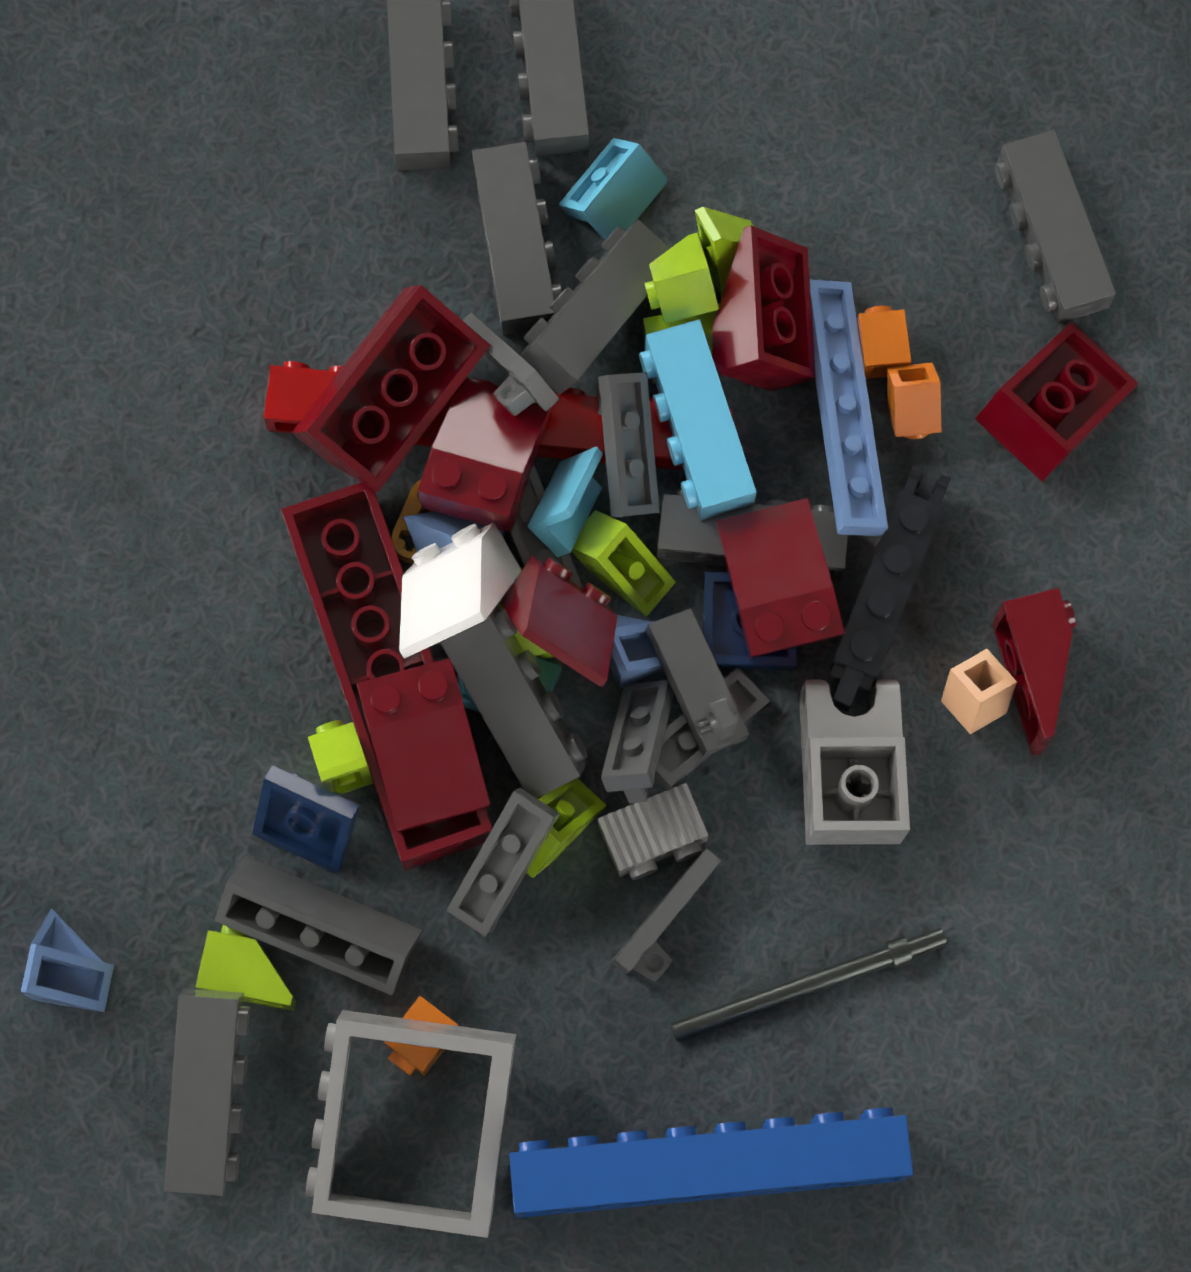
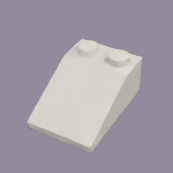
M494 522L481 529H478L476 524H472L451 537L452 543L440 549L434 543L412 556L414 563L402 577L399 651L404 659L485 621L521 573V568Z

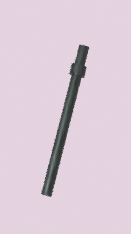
M941 927L909 939L900 936L886 941V947L681 1019L670 1023L676 1042L882 968L893 965L894 969L911 964L913 963V957L947 946V940Z

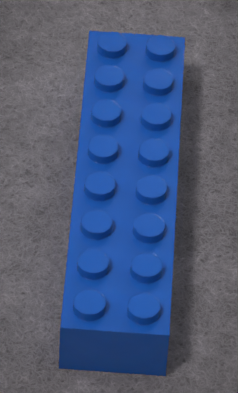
M887 1107L864 1110V1114H860L859 1119L847 1121L844 1120V1112H833L814 1115V1119H811V1124L795 1125V1117L766 1119L765 1123L762 1124L763 1129L746 1130L745 1122L741 1121L716 1124L714 1133L697 1135L696 1126L669 1128L667 1133H665L666 1138L647 1139V1131H632L617 1134V1142L598 1144V1136L568 1138V1147L549 1149L548 1140L518 1143L519 1152L509 1153L514 1214L516 1218L901 1182L913 1176L906 1115L894 1116L893 1108Z

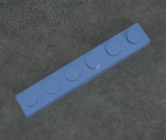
M810 279L815 382L837 534L882 536L888 529L851 282Z

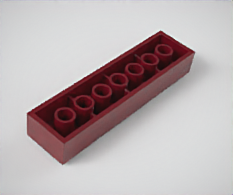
M360 482L282 508L281 511L404 871L484 844L492 830L485 808L397 832L356 683L433 663L434 660L429 647L405 659L399 651L402 577L404 574L375 491Z

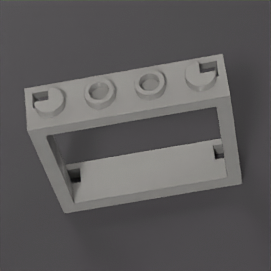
M342 1010L336 1024L328 1023L324 1052L332 1053L330 1072L322 1071L318 1090V1100L326 1101L324 1120L316 1119L312 1137V1148L320 1149L318 1168H309L306 1183V1196L314 1197L312 1213L488 1238L494 1208L517 1034ZM352 1036L492 1056L471 1213L331 1193Z

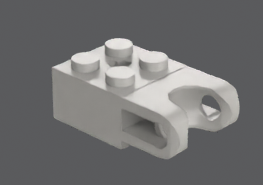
M805 680L800 691V726L806 845L901 844L910 831L906 748L902 729L900 685L897 680H877L876 686L869 695L870 706L868 713L857 717L842 714L833 705L829 684L825 680ZM854 785L856 793L863 794L862 797H855L847 790L848 786Z

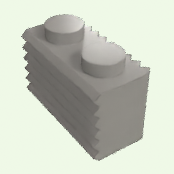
M687 783L648 798L647 802L635 803L598 818V828L618 876L630 874L632 880L654 873L658 870L656 862L674 856L676 862H681L702 852L700 845L708 840V833Z

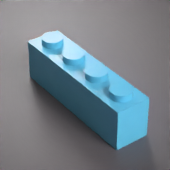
M700 319L647 334L645 351L639 353L643 372H647V379L654 378L659 394L653 395V401L660 422L668 421L673 437L667 438L673 464L675 466L682 464L687 478L686 481L681 482V487L688 509L696 507L700 521L753 506L757 492Z

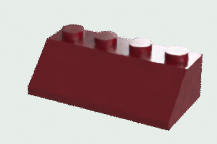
M422 285L404 288L292 433L326 462L374 491H379L491 345Z

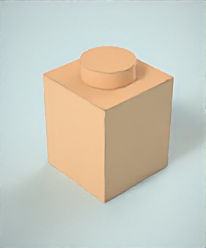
M985 649L950 669L941 702L969 734H972L1007 713L1017 681L992 653Z

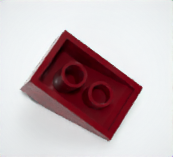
M752 225L743 229L720 301L719 310L712 327V358L718 374L768 391H776L816 379L807 247Z
M1071 321L996 392L975 420L1043 482L1139 383Z
M466 377L454 396L431 448L417 491L421 506L428 510L485 526L494 522L499 530L512 533L552 406L545 412L537 403H532L518 415L514 416L494 396V392L500 386Z
M808 498L716 520L749 658L845 634L833 584Z
M532 555L500 603L505 608L521 636L602 687L608 678L618 618L608 605L611 597L591 583H587L583 589L569 580L573 573L553 558L549 557L543 563Z
M1059 588L1004 601L992 622L1005 669L1017 681L1013 696L1031 756L1041 754L1054 736L1072 638L1071 628L1076 626L1072 605L1069 600H1062Z
M451 658L356 683L397 832L491 807Z

